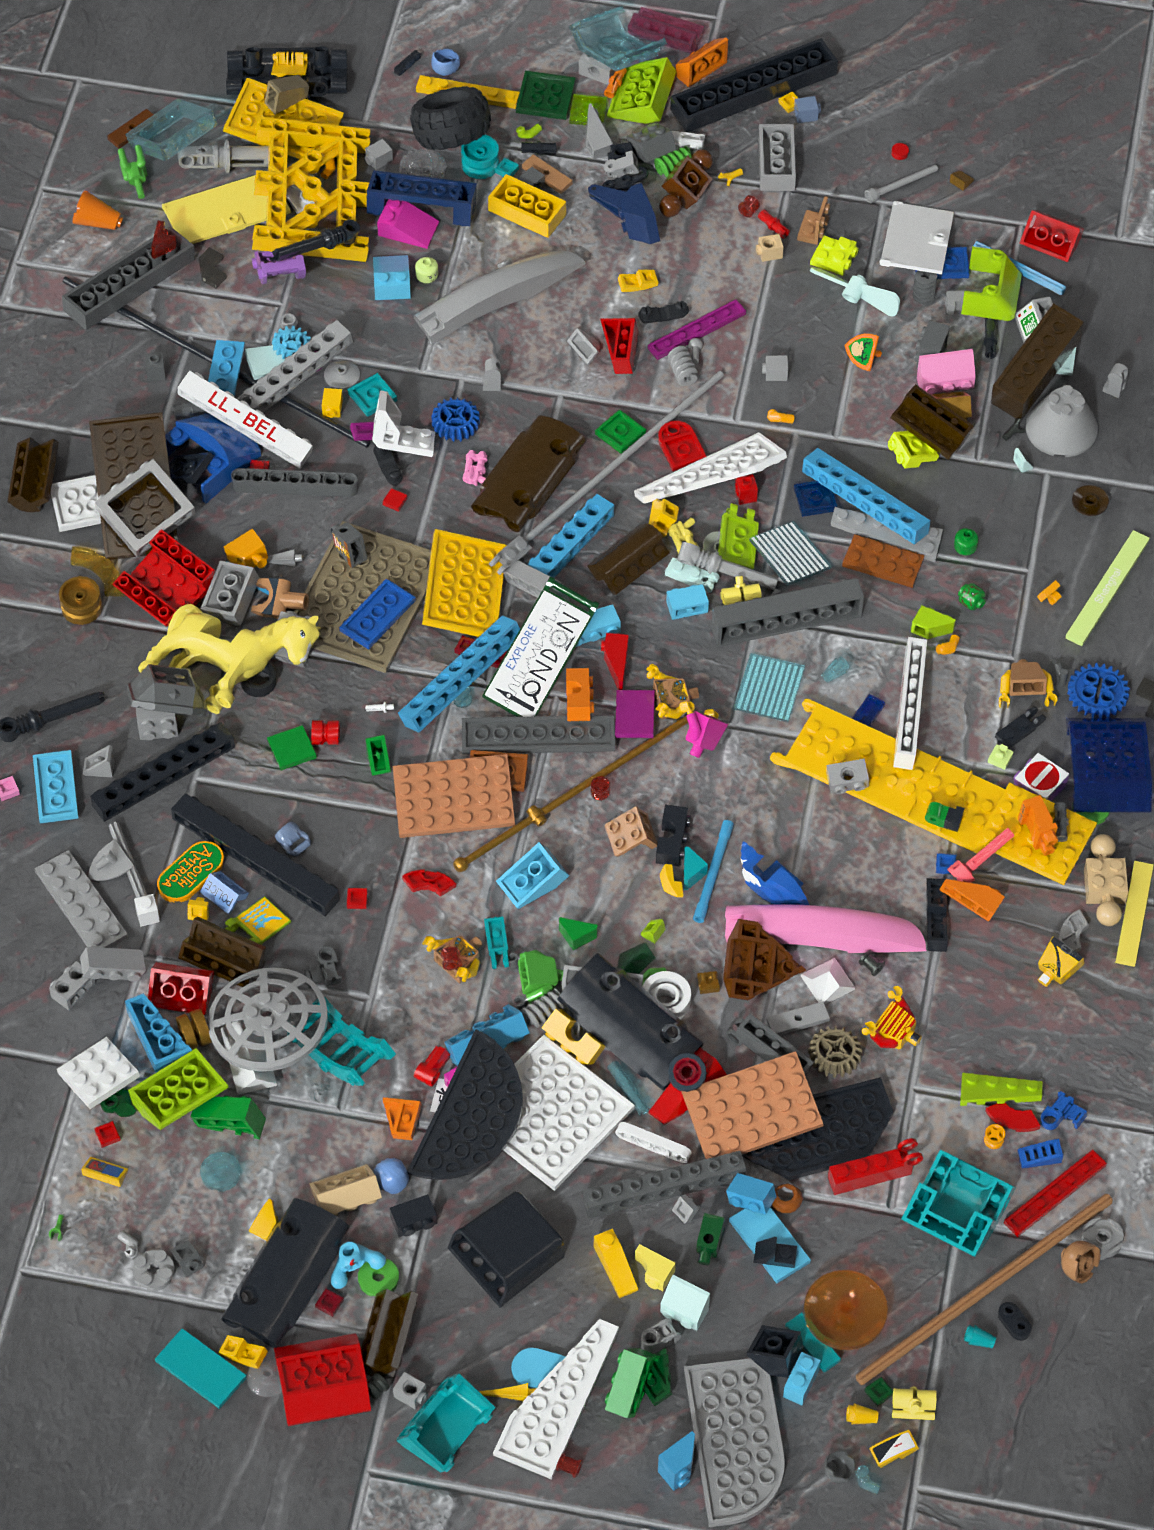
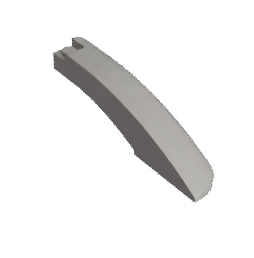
M561 250L528 257L489 272L461 286L415 314L414 319L430 342L434 344L478 317L523 299H530L582 267L586 262L577 254Z

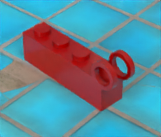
M914 1138L906 1139L898 1144L897 1149L830 1166L828 1180L833 1194L838 1195L912 1175L913 1166L923 1160L922 1153L908 1154L909 1151L918 1146L917 1140ZM913 1143L912 1145H910V1146H908V1147H903V1146H905V1145H907V1144Z

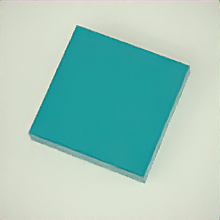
M378 373L347 389L349 396L367 417L376 413L380 391L388 392L394 402L398 401L397 395Z

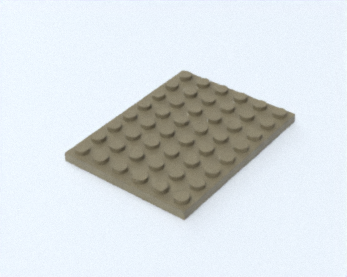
M350 524L363 535L367 560L351 568L336 550L333 539L304 592L309 595L308 608L306 610L295 609L294 612L301 617L318 616L317 623L321 629L319 630V638L312 646L313 649L386 673L426 596L431 550ZM387 578L415 596L416 601L368 650L340 632L339 627Z

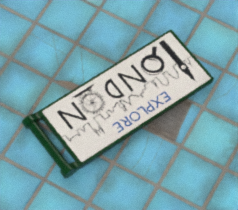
M552 576L548 579L482 695V698L516 717H536L600 604L555 581L556 578ZM552 587L590 608L589 612L552 593L549 589Z

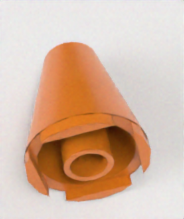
M85 190L78 201L77 211L74 213L72 223L76 225L116 230L117 227L120 228L123 222L120 212Z

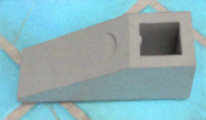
M590 103L587 113L586 148L591 158L595 160L606 156L610 152V145H614V141L611 136H608L605 124L601 123L597 109H594Z

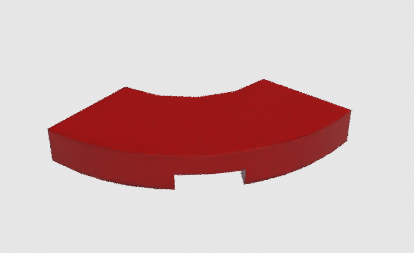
M421 869L402 875L403 881L413 893L419 890H430L441 897L456 888V883L449 876L438 871L432 872Z
M996 1103L985 1109L987 1115L996 1124L1013 1129L1015 1132H1031L1040 1129V1124L1031 1109L1025 1111L1015 1110L1006 1103Z

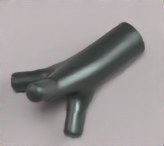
M1016 418L1011 428L1002 435L1005 441L1016 433L1025 432L1023 429H1018L1021 422L1020 418Z

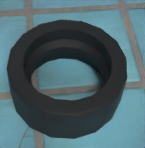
M270 663L261 671L269 675V680L262 685H253L247 680L242 681L241 687L245 693L253 697H263L274 690L276 686V672Z

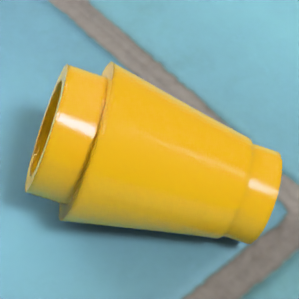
M854 1403L847 1407L846 1421L851 1422L852 1425L877 1423L878 1411Z

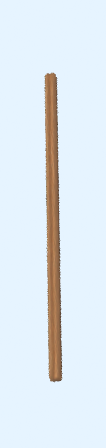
M1104 1194L856 1374L857 1382L860 1385H864L1110 1206L1113 1201L1112 1197L1109 1194Z

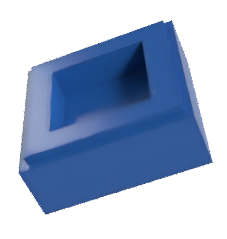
M937 853L936 873L951 874L947 869L956 862V855Z

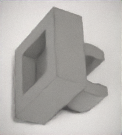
M686 1194L679 1197L672 1209L684 1224L690 1223L700 1209V1206H696L692 1202L693 1199L689 1198Z

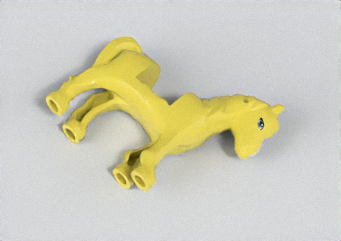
M188 604L180 607L174 613L169 623L167 635L160 640L157 646L152 647L146 660L139 665L138 670L141 673L148 664L158 665L170 652L183 648L182 652L173 657L169 667L186 669L197 661L208 662L217 666L226 674L217 684L210 687V696L206 698L205 702L210 712L219 714L223 707L231 708L235 699L232 694L234 686L264 670L271 657L281 648L287 650L289 660L293 664L299 665L305 662L310 649L319 638L321 627H316L315 625L318 621V616H312L309 619L291 616L282 618L255 632L243 629L230 643L225 639H219L221 622L217 617L203 613L198 607Z

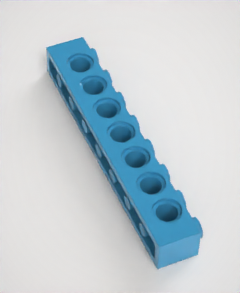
M817 448L804 458L802 472L915 545L929 534V519L821 449Z
M501 616L402 708L398 714L405 727L416 732L422 731L510 648L520 630L517 622Z

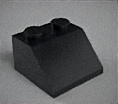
M762 1325L747 1351V1356L769 1375L789 1378L801 1352L804 1351L801 1331Z

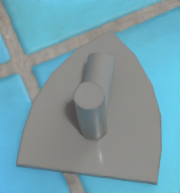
M114 839L102 848L93 859L88 878L93 881L111 880L128 872L134 865Z

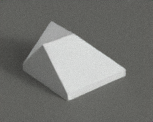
M835 958L801 974L802 979L818 1003L824 1002V1005L855 990L854 985Z

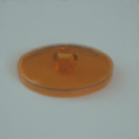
M838 1270L823 1275L811 1285L805 1297L804 1318L807 1327L816 1339L835 1349L854 1350L867 1346L881 1334L887 1319L888 1307L883 1291L871 1278L856 1271Z

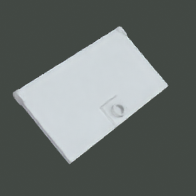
M894 201L880 265L942 274L954 212Z

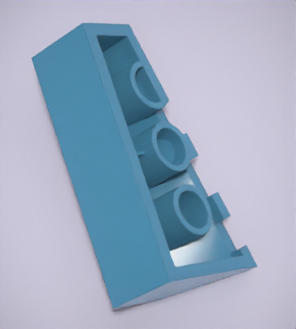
M144 993L125 1000L128 1016L155 1073L192 1051L189 1045H186L182 1040V1037L173 1030L170 1023L160 1015L157 1008Z
M508 1004L503 1007V1012H494L489 1015L490 1019L488 1021L475 1023L472 1027L473 1030H464L445 1041L444 1043L448 1053H450L452 1063L458 1066L475 1029L493 1038L503 1049L513 1041L518 1042L524 1039V1036L529 1034V1030L522 1012Z

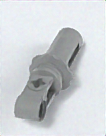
M225 140L224 146H182L178 149L177 155L179 165L182 168H224L225 172L229 173L230 167H268L269 146H229V141Z

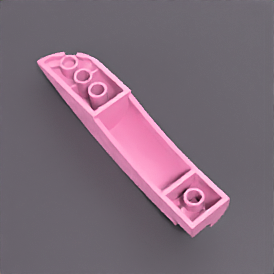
M793 904L727 906L725 911L726 941L737 920L744 919L758 922L762 929L779 944L824 947L843 950L848 953H866L868 950H871L873 953L926 951L925 939L921 931L913 923L903 918L839 907Z

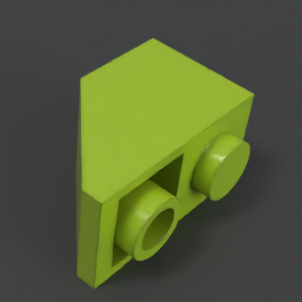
M921 605L912 621L911 632L926 639L950 634L954 631L956 619Z

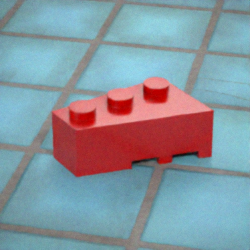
M600 318L615 374H633L638 339L636 319Z

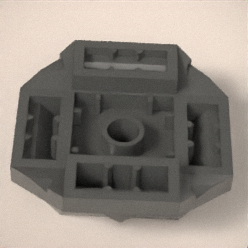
M148 664L135 679L127 684L126 692L131 707L187 715H207L208 708L203 693L200 691V686L195 683L190 669Z

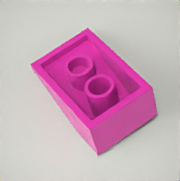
M388 199L377 222L378 236L428 249L439 226V221L407 201Z

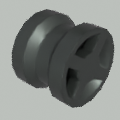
M375 1373L372 1379L367 1381L369 1395L375 1400L381 1397L383 1391L386 1392L390 1389L387 1381L378 1373Z

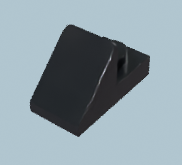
M777 1237L756 1242L753 1263L795 1268L797 1246L778 1244Z

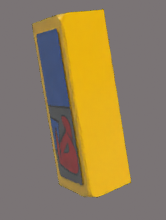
M90 1157L81 1169L84 1176L121 1187L128 1172V1168Z

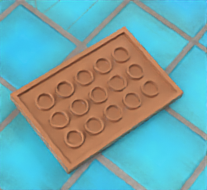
M507 754L393 766L400 838L515 826Z
M796 1051L703 1083L696 1090L690 1092L681 1091L705 1159L737 1151L745 1154L823 1126L821 1116Z

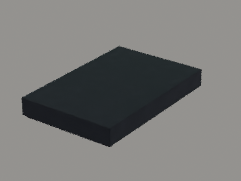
M212 453L175 456L169 464L172 482L175 485L196 483L214 458Z

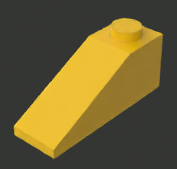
M613 1228L595 1235L594 1249L618 1297L622 1298L638 1291L624 1251Z

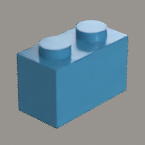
M739 1173L736 1174L726 1190L729 1204L765 1215L776 1199L773 1183Z

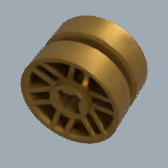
M201 1009L190 1012L191 1021L186 1014L176 1017L182 1040L192 1050L198 1048L197 1039L201 1046L212 1043Z

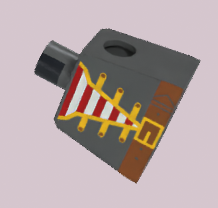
M344 523L341 526L336 524L331 528L335 548L351 568L367 560L363 535L349 523Z

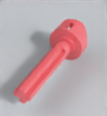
M1009 828L1005 829L973 858L969 859L966 864L957 860L947 870L953 877L957 878V881L972 883L975 880L972 872L1015 835Z

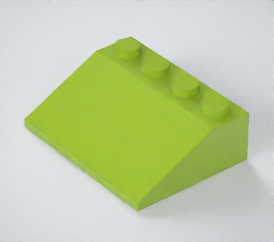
M668 57L623 65L627 72L622 79L621 87H618L612 98L607 112L608 118L643 124L661 121L676 74V70Z
M197 1048L128 1091L132 1104L139 1113L161 1130L229 1087Z

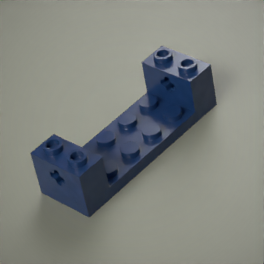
M373 170L367 188V214L381 215L388 199L423 203L426 205L453 207V225L470 227L476 208L477 183Z

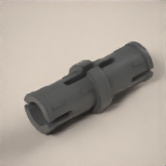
M1058 802L1054 804L1055 818L1053 823H1056L1058 826L1056 832L1058 842H1065L1068 839L1067 826L1069 824L1066 810L1067 804Z

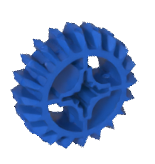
M450 397L449 401L443 399V402L438 403L431 415L432 427L435 434H439L440 438L445 437L446 441L452 439L454 443L455 439H459L460 442L462 438L468 440L469 435L474 436L475 431H478L480 413L477 411L476 405H473L471 401L467 402L465 398L460 400L457 397L456 400H453Z

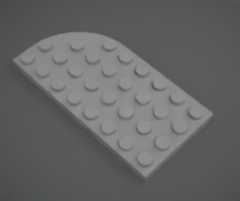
M750 1358L684 1366L709 1527H716L747 1521L761 1513L773 1501L780 1489L784 1475V1452L771 1377Z

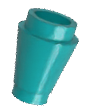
M969 1325L965 1332L964 1341L968 1342V1345L993 1348L996 1337L976 1325Z

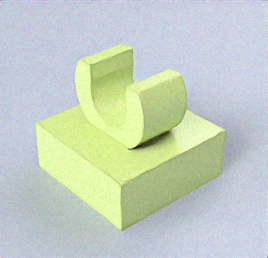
M996 744L988 758V763L1005 770L1014 752L1003 744Z

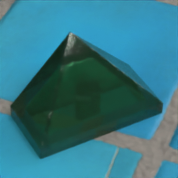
M643 942L621 953L617 968L624 970L625 973L640 974L656 957L648 945Z

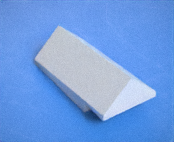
M243 1020L232 1022L234 1030L238 1035H241L246 1029ZM225 1024L220 1029L225 1049L229 1051L236 1041L230 1036ZM251 1034L247 1039L254 1043H265L264 1037ZM242 1046L236 1054L239 1058L249 1061H267L266 1050H253ZM229 1063L237 1095L277 1086L273 1071H250Z

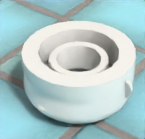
M661 971L651 975L644 982L642 987L656 999L661 996H670L675 999L671 1003L662 1004L679 1019L686 1015L691 1004V988L685 978L675 972Z

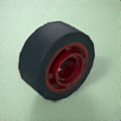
M683 1053L676 1056L671 1061L668 1069L669 1080L673 1087L684 1092H690L701 1087L705 1082L707 1074L702 1059L691 1053ZM684 1068H690L693 1071V1075L686 1078L681 1072Z

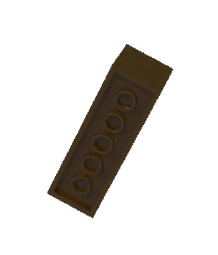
M1053 303L993 384L991 404L1014 418H1020L1022 421L1081 341L1084 321Z

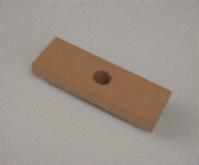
M534 154L522 164V169L525 171L534 167L544 174L545 184L560 194L573 184V180Z

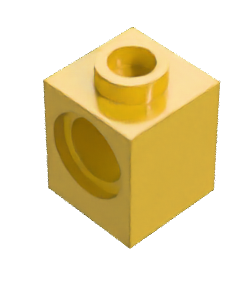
M324 388L322 416L340 418L343 404L342 389Z

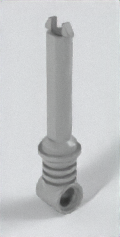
M682 542L677 561L691 566L696 564V567L701 565L700 568L703 569L705 567L709 574L719 571L733 577L743 576L744 581L753 584L759 583L760 586L773 590V594L781 591L775 589L777 581L784 582L781 576H778V578L724 560L721 555H718L719 552H711L709 554V551L704 552V549L700 551V547L694 544Z

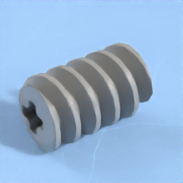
M678 346L672 349L667 357L678 384L681 386L692 385L698 379V371L690 357L688 348L686 346Z
M555 988L553 992L549 991L546 996H541L540 1000L536 999L533 1004L530 1003L527 1005V1008L521 1009L524 1020L528 1025H534L536 1028H539L538 1021L540 1020L545 1024V1017L549 1018L555 1009L560 1008L566 1011L565 1006L557 1000L560 993Z

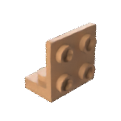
M827 196L823 199L819 213L806 210L797 236L798 241L818 245L819 239L823 238L825 232L823 227L824 225L827 226L829 221V215L827 214L830 210V204H828Z
M638 807L630 809L605 824L616 857L621 856L640 844L646 845L651 849L658 845L648 814Z

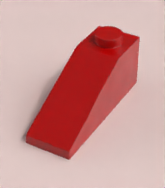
M606 633L605 640L601 642V651H604V660L617 689L623 690L629 635Z

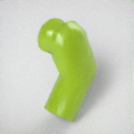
M535 124L529 130H525L524 126H519L516 129L517 136L526 139H532L542 131V127L539 124Z

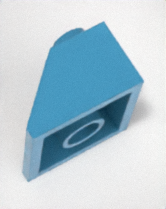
M693 1431L659 1455L658 1473L673 1491L679 1487H685L690 1482L695 1444V1433Z

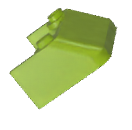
M972 246L969 270L1000 274L998 286L987 285L983 288L982 293L964 291L961 314L1004 321L1013 320L1016 314L1022 277L1021 272L1003 251Z

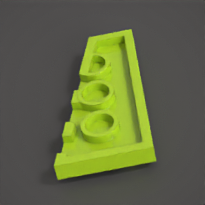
M962 1073L960 1106H967V1103L976 1102L977 1105H985V1102L996 1101L997 1104L1005 1103L1007 1100H1014L1016 1103L1041 1101L1043 1081Z

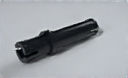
M985 318V338L983 340L985 357L989 358L990 353V359L996 357V345L998 343L996 319Z

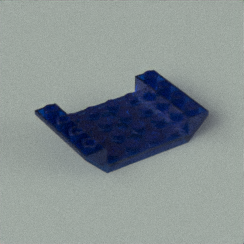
M1066 718L1067 735L1070 737L1074 790L1072 797L1074 812H1151L1152 776L1146 721L1142 718ZM1093 752L1095 756H1088L1086 753ZM1112 752L1115 756L1110 757L1105 753ZM1131 752L1134 756L1129 757L1125 753Z

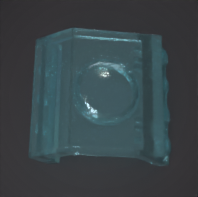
M623 6L584 18L569 26L580 51L615 71L658 57L657 52L661 51V47L667 44L665 38L646 44L627 33L618 16L625 12Z

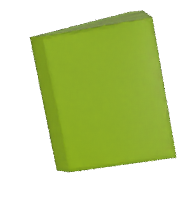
M662 919L650 920L640 935L655 944L666 930L664 921Z

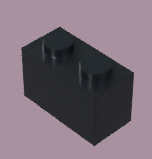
M428 1194L389 1208L390 1218L398 1237L411 1236L416 1231L427 1230L437 1224V1214Z

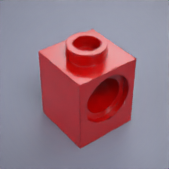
M754 475L735 478V494L739 505L757 502L758 488Z

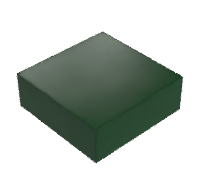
M882 1377L868 1385L864 1390L877 1407L893 1396V1390Z

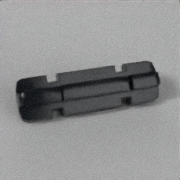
M414 50L400 64L394 67V73L398 76L402 75L404 71L421 58L420 52Z

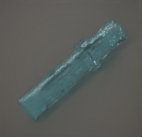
M618 1061L609 1064L607 1069L615 1078L616 1085L621 1087L629 1101L635 1105L638 1115L646 1114L650 1108L631 1082L630 1075L625 1073Z

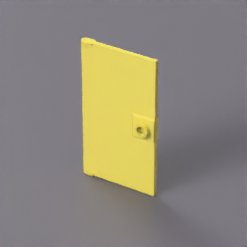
M254 175L164 203L162 208L172 228L190 243L194 244L266 221L268 196L254 195ZM286 202V214H290L291 210Z

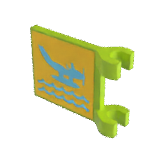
M264 896L237 917L228 919L225 922L228 927L225 929L235 932L240 927L251 937L249 940L262 945L289 925L291 920Z

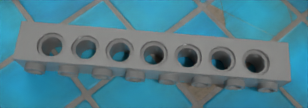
M338 320L327 325L321 333L316 334L312 340L302 345L298 351L288 356L284 362L274 367L266 376L261 377L256 384L247 388L236 399L245 401L253 410H259L264 413L352 344L351 333Z

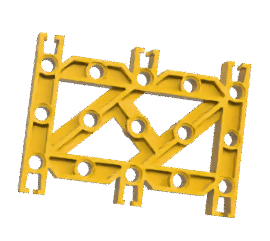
M258 116L256 141L269 142L268 171L256 170L254 195L268 196L266 226L254 225L252 250L272 252L276 248L318 236L321 232L308 231L306 229L315 228L321 219L335 210L336 227L343 225L346 220L356 221V206L367 207V188L369 185L368 182L355 181L357 176V152L366 153L365 148L370 145V129ZM288 145L317 148L315 150H308L305 153V157L287 168ZM337 156V189L328 193L321 186L320 179L309 176V174L317 173L322 165ZM295 184L302 191L304 199L314 201L315 203L305 205L302 212L286 222V189ZM357 236L353 244L342 243L336 245L331 250L322 247L300 255L366 262L369 237Z

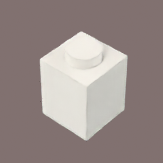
M153 894L134 899L140 927L160 922Z

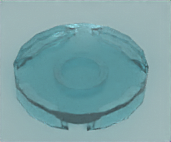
M217 1152L209 1155L200 1166V1177L203 1184L208 1189L218 1190L219 1192L233 1188L238 1183L241 1175V1167L238 1160L226 1152Z

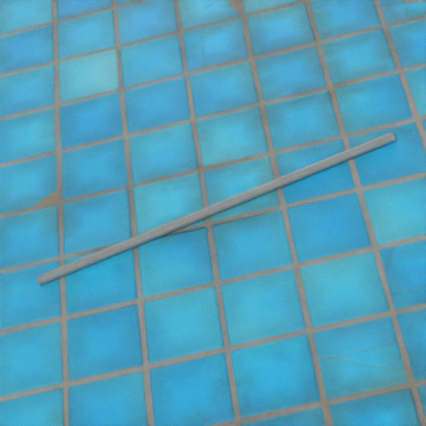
M718 371L525 535L523 539L529 543L657 434L664 424L672 421L724 377L723 372Z

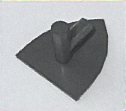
M1053 659L1046 669L1052 676L1054 687L1052 692L1057 697L1068 695V683L1071 675L1074 676L1075 672L1064 663Z

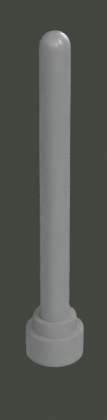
M933 165L879 189L870 188L865 191V198L868 203H873L880 198V195L938 171L939 168L937 165Z

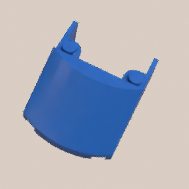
M209 413L175 421L176 426L165 435L168 456L189 438L214 455V458L207 466L208 472L212 475L201 484L202 500L205 504L232 482L231 473L235 469H247L251 464V460H257L261 456L257 442Z

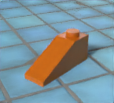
M946 879L939 889L988 922L1005 898L997 889L989 886Z

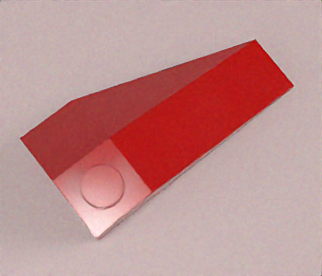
M701 1047L695 1052V1055L702 1059L706 1067L707 1074L704 1083L727 1075L716 1058ZM684 1068L681 1074L689 1078L693 1075V1071L690 1068ZM670 1083L649 1110V1114L664 1125L685 1114V1111L688 1109L682 1092Z

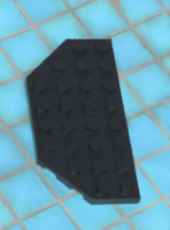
M881 1077L813 1094L823 1122L822 1127L742 1154V1157L788 1180L827 1171L830 1166L870 1156L894 1112Z

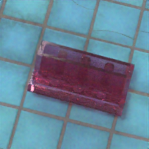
M644 7L640 8L638 14H633L628 25L629 35L689 54L697 51L699 40L704 32V26Z

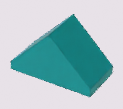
M685 847L684 890H688L707 875L708 864L690 847Z

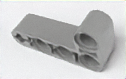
M518 560L503 572V577L508 583L537 598L550 576ZM552 587L549 589L552 593L569 601L567 595Z

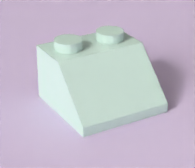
M672 1275L661 1302L660 1313L666 1318L680 1322L687 1329L692 1328L697 1331L709 1311L710 1293Z

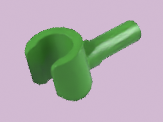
M61 1214L58 1216L55 1228L49 1231L51 1240L55 1233H59L58 1241H61L63 1238L60 1230L64 1216Z

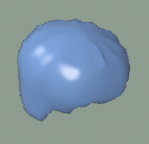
M452 49L436 50L432 54V68L439 75H451L460 66V56Z
M386 1158L381 1160V1163H378L373 1170L379 1189L390 1194L401 1192L408 1184L409 1175L403 1162L399 1159Z

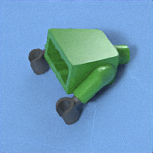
M538 950L520 953L519 956L512 952L508 956L510 960L509 967H519L522 992L526 994V997L521 995L515 997V1003L522 1001V1004L516 1006L518 1010L526 1008L527 1002L532 1003L536 999H540L541 996H546L549 991H553L558 981H562L564 970L556 969L555 959L544 955Z

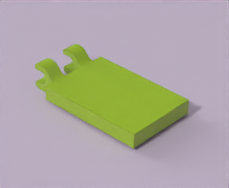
M731 503L730 508H727L726 513L722 515L718 555H721L724 560L754 569L757 544L752 540V537L757 540L756 536L758 535L759 522L754 521L755 510L748 508L743 518L738 517V505Z

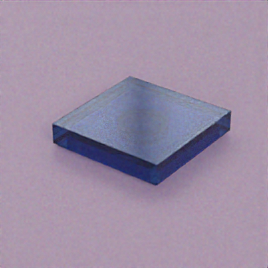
M818 481L794 484L793 488L802 517L834 512L835 507L838 508L833 491L821 485Z

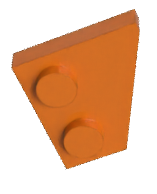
M383 1097V1104L392 1137L394 1139L413 1140L422 1106L421 1102Z

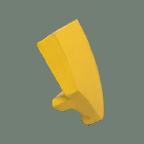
M664 864L660 872L663 890L675 897H683L682 882L674 881L672 864Z
M268 1199L249 1229V1232L264 1240H267L279 1221L274 1209V1202L271 1199Z

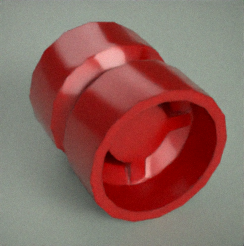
M312 720V745H323L324 742H327L328 745H339V720H328L327 723H324L323 720Z

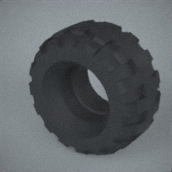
M468 86L453 87L429 94L413 105L410 115V122L416 140L422 147L430 150L456 148L478 140L488 132L491 121V113L486 97L477 88Z

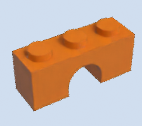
M589 668L566 669L567 721H590V713H594V702H590V700H593V689L589 688L593 687V676H589Z

